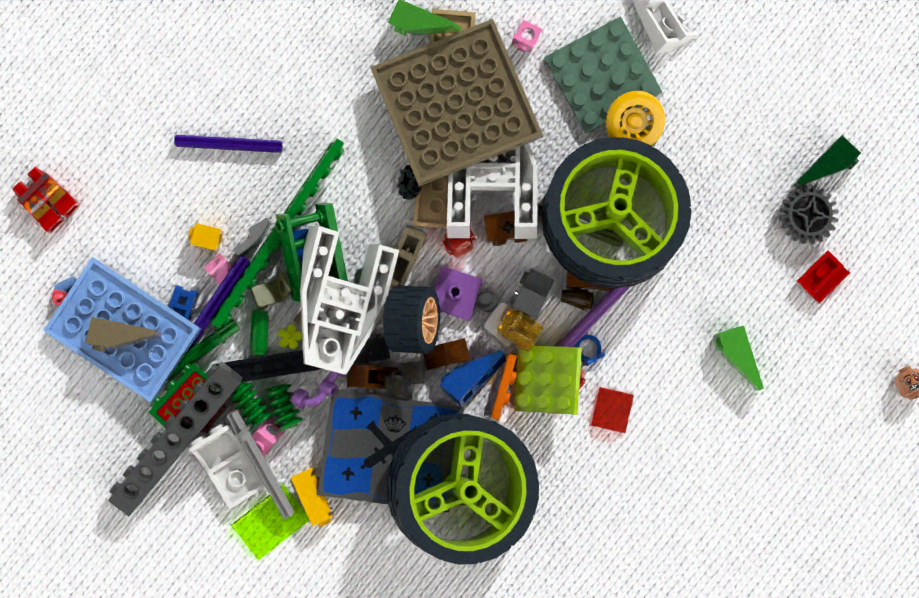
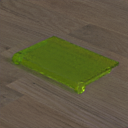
M284 484L280 487L294 510L292 516L284 519L271 496L268 495L231 524V527L258 560L310 521L305 510Z

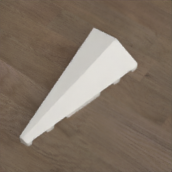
M633 0L656 53L670 52L698 36L695 30L691 32L683 23L685 18L682 15L678 17L670 7L671 3L668 0Z

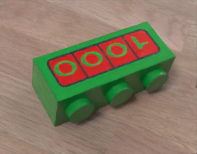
M197 363L186 365L180 372L182 376L177 382L175 380L171 381L165 388L167 392L162 398L158 396L150 404L152 408L149 413L164 426L171 415L176 416L179 413L178 407L185 398L190 399L194 395L192 390L199 381L204 383L208 378L207 372Z

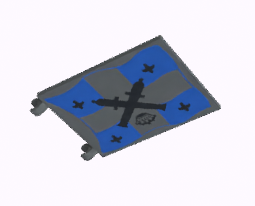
M337 389L330 400L317 495L388 504L386 495L387 474L393 455L400 443L412 430L414 431L416 427L426 421L443 415L447 416L448 414H463L464 407ZM456 437L439 444L422 462L416 475L414 495L444 482L446 477L451 474ZM446 491L442 493L444 500L453 498ZM435 496L429 499V507L436 503Z

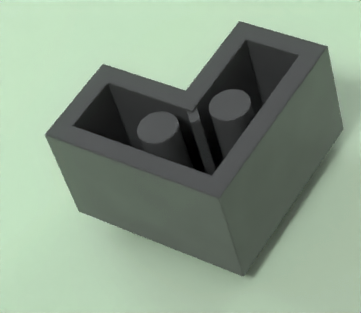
M532 268L529 273L524 271L519 282L523 286L520 291L515 290L509 302L513 304L512 309L532 320H536L555 279Z

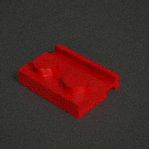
M827 250L796 282L817 304H820L851 272Z

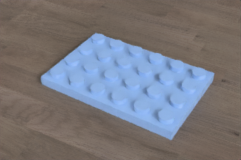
M92 257L43 331L148 402L153 403L201 331V328ZM91 317L161 332V337L117 349L106 348L105 352L93 350V345L85 343Z

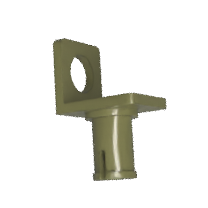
M284 272L280 273L275 281L251 288L255 304L259 309H264V307L266 309L269 305L285 301L292 292Z

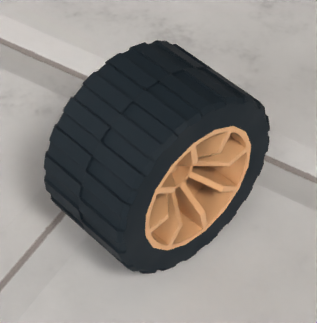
M397 285L389 291L384 305L383 334L390 351L429 354L435 347L440 330L441 315L439 298L432 287Z

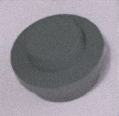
M484 291L478 295L476 304L481 311L492 312L498 305V297L492 291Z

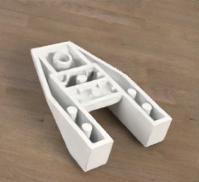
M529 143L448 175V238H470L471 191H515L514 239H537L538 167Z
M309 226L303 249L300 289L304 364L346 375L383 315L399 250L380 244H369L359 285L328 276L339 232L321 226Z

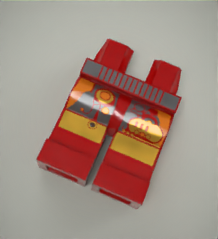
M34 167L27 174L34 183L28 188L20 181L12 189L18 197L17 201L23 205L46 232L52 233L65 220L62 216L67 218L81 204L50 174Z

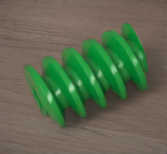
M243 381L231 394L234 396L230 402H238L235 410H243L240 416L241 418L248 417L245 425H253L250 429L252 430L271 416V412L263 413L267 406L258 405L262 398L254 399L257 390L249 391L252 382L245 384Z
M289 383L264 390L271 391L266 396L267 399H274L269 404V407L277 408L272 412V416H279L274 423L282 425L277 432L298 426V423L303 420L302 417H295L300 412V409L292 408L294 405L290 398L294 395V392H287V389L292 386Z

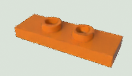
M509 354L491 414L493 419L499 420L503 405L508 406L511 393H507L509 384L514 385L517 372L513 371L517 358L516 355Z

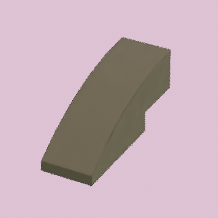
M409 225L405 228L396 248L399 250L389 291L397 285L405 286L426 240L427 233Z

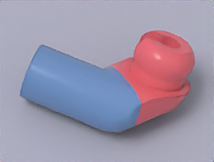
M74 276L54 286L52 301L55 305H61L68 294V290L76 282Z

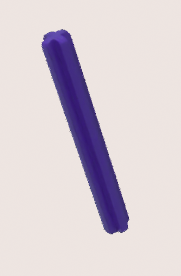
M175 135L174 145L176 147L281 153L283 151V142L281 140Z
M242 255L238 257L195 320L194 324L200 327L201 331L188 350L194 347L249 266L250 261Z

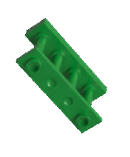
M321 202L315 204V213L290 219L289 214H276L277 221L275 226L280 234L289 284L292 290L290 296L293 301L301 302L300 289L303 262L299 263L296 250L304 248L306 238L294 241L292 228L318 222L319 226L338 232L333 203ZM338 236L328 276L348 282L340 238Z

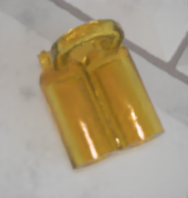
M509 309L505 318L502 317V323L497 331L505 339L530 352L544 326L520 311Z

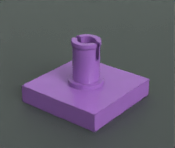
M441 265L434 286V291H436L439 298L440 312L469 321L483 279Z

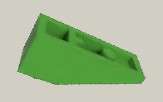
M403 0L397 1L388 21L389 24L395 27L393 31L404 36L406 33L416 36L457 32L462 28L448 19Z
M744 325L715 334L714 344L717 351H721L724 358L755 390L764 389Z

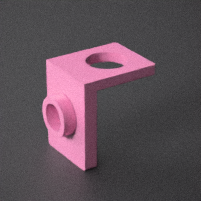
M523 20L517 33L512 37V44L522 52L528 51L531 53L542 29ZM530 28L534 31V38L532 40L522 37L524 29Z
M219 253L204 269L220 285L232 265Z
M270 417L252 435L263 457L266 456L274 443L286 431L277 432L276 435L270 434L266 430V426H272L276 431L281 427L279 424H275L274 420Z

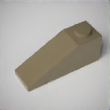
M91 317L85 343L93 345V350L105 352L106 348L117 349L161 337V332Z

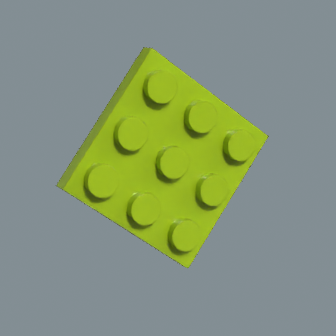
M518 345L514 411L578 415L582 348Z

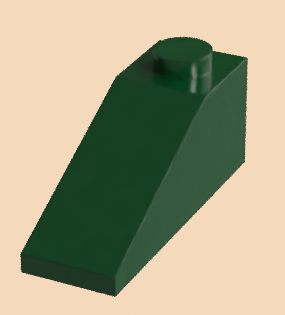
M841 135L793 186L797 188L837 174L847 168L851 170L859 162L857 157L861 152Z

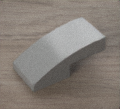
M268 218L263 219L248 229L252 237L234 247L238 256L247 254L265 236L271 225Z

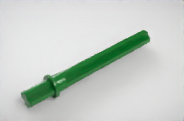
M232 319L226 326H222L218 330L214 329V333L188 350L168 380L180 373L186 365H191L221 343L225 344V340L241 330L237 322Z

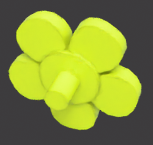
M288 325L287 331L283 328L279 330L278 336L283 338L279 341V345L282 348H286L289 345L291 349H296L298 347L297 341L303 339L302 332L296 331L297 327L295 325Z

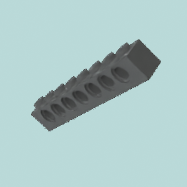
M221 361L218 366L215 364L211 366L206 373L208 378L204 383L199 381L192 390L194 395L190 399L185 398L178 407L179 413L168 418L164 424L166 426L165 430L162 433L158 431L150 440L152 443L148 450L144 448L136 457L139 460L134 467L129 465L122 474L125 478L121 483L116 481L109 490L111 495L108 501L128 517L241 383L243 377ZM217 383L220 385L221 390L217 392L212 391L209 385ZM196 401H205L207 407L199 408L196 405ZM183 417H189V418H191L192 421H193V424H191V425H186V424H184V423L182 422V418H183ZM176 434L179 440L173 442L168 438V435ZM157 450L162 451L165 457L158 458L154 452ZM147 467L150 469L151 474H143L140 468ZM134 484L137 487V491H130L127 485Z

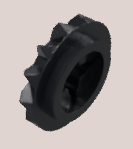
M406 165L404 169L400 170L401 176L398 177L399 183L396 187L399 188L398 194L403 196V199L412 200L418 196L422 186H418L411 166Z

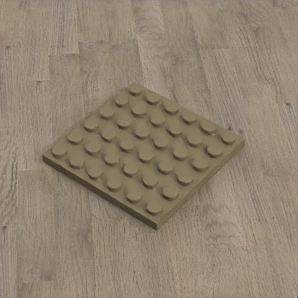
M493 19L370 67L418 186L543 137V133Z

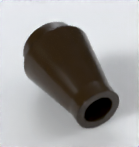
M589 289L562 290V303L584 311L586 309L591 310L594 292H589Z

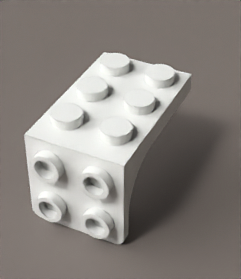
M220 424L210 430L211 435L207 438L201 436L190 443L192 447L188 451L194 454L200 461L230 510L264 489L265 485L237 436L234 437L233 434L235 432L231 425L225 426Z

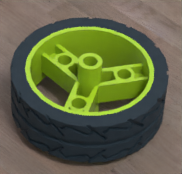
M624 137L600 138L580 146L569 154L557 168L543 199L541 214L543 218L541 219L543 235L550 251L553 253L552 255L574 277L580 278L579 280L593 286L625 288L651 279L665 268L679 250L690 228L691 200L689 189L682 174L679 173L680 171L670 158L657 148H652L651 145L637 139ZM616 167L606 202L565 211V195L569 186L589 171L599 168ZM638 175L650 183L658 193L663 204L665 231L662 239L631 209V201ZM619 179H625L629 185H622ZM603 212L600 221H596L594 214ZM584 217L589 223L582 224L579 218ZM625 218L634 227L632 230L627 229L622 224ZM604 229L612 232L615 231L640 257L619 261L606 259L590 252L580 244L575 236ZM635 233L642 234L644 240H638L635 237Z
M448 414L447 416L443 415L432 418L416 427L400 443L389 466L386 495L391 516L399 530L415 546L445 562L458 565L477 564L478 562L483 563L499 557L510 550L525 535L533 520V515H535L539 501V477L535 461L529 450L513 431L495 421L469 414ZM456 437L451 474L446 477L444 482L414 495L416 475L422 462L439 444ZM483 438L499 451L508 471L509 491L505 506L477 483ZM470 449L471 455L469 459L465 460L464 452ZM463 465L469 466L468 478L461 476ZM446 491L453 498L444 500L442 493ZM435 496L436 503L429 507V499ZM463 503L491 526L470 538L447 540L434 536L422 521ZM491 503V511L489 513H485L486 505Z

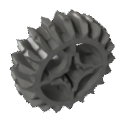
M804 185L802 191L798 187L794 189L795 195L789 192L787 194L789 200H782L783 205L786 207L779 208V211L785 213V215L780 216L779 220H785L786 223L781 225V228L785 229L788 227L790 229L786 232L787 236H790L792 233L795 234L793 241H797L801 237V244H806L808 239L810 245L815 244V238L820 243L823 241V236L826 238L831 236L828 230L834 231L836 229L831 222L837 223L839 221L837 217H833V215L839 213V210H832V206L837 203L836 201L831 203L828 201L832 197L831 194L823 196L825 189L822 188L816 193L817 187L812 186L809 192L808 186ZM808 198L804 208H793L799 199ZM816 201L822 205L825 215L817 210ZM810 210V214L814 217L808 220V216L804 215V213ZM792 215L800 219L802 230L796 226ZM814 221H824L820 230L809 232Z

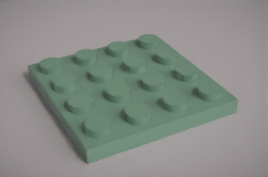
M621 16L544 57L549 70L585 135L606 124V116L611 104L622 94L630 91H644L654 97L662 94L659 84Z

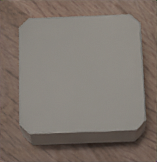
M503 302L499 303L482 324V329L502 346H509L526 324V320Z

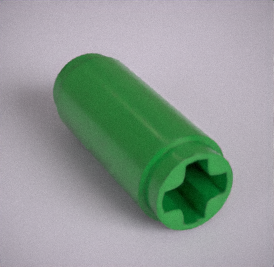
M253 310L251 315L250 354L266 355L269 325L268 311Z

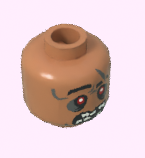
M911 366L900 369L898 371L899 375L895 377L894 381L901 397L908 398V400L918 398L919 369H912Z

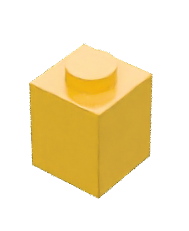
M195 223V226L190 228L188 240H191L190 245L219 252L224 231Z

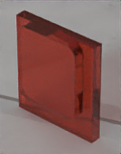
M599 387L591 426L626 433L634 395Z

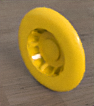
M630 91L622 94L611 104L606 116V130L609 138L624 137L637 139L651 146L660 138L665 126V113L661 103L656 97L644 91Z

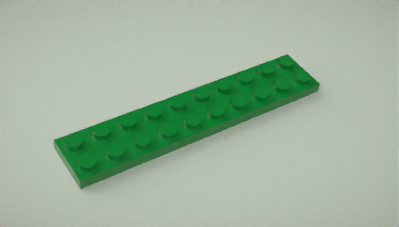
M338 138L332 140L283 214H289L290 219L303 213L307 207V204L304 203L306 199L316 194L320 187L317 185L319 180L325 179L332 170L330 167L332 161H338L343 154L344 149L342 146L344 143ZM276 226L273 227L250 261L245 272L212 318L211 324L217 328L228 324L232 318L230 312L233 307L238 308L245 298L242 294L246 288L251 289L257 281V278L254 276L258 270L263 271L270 261L267 257L271 251L276 252L280 247V234L277 232Z

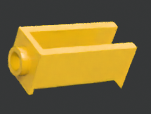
M314 466L290 478L311 525L318 524L320 528L331 523L330 518L334 514L330 515L329 513L332 510L326 497L317 495L319 481L316 475L312 476Z

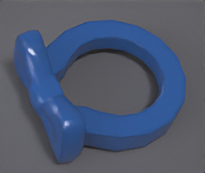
M584 335L575 344V347L580 348L581 342L586 339L594 341L597 346L594 358H589L581 353V359L586 361L584 365L589 366L605 357V353H601V343L597 337Z

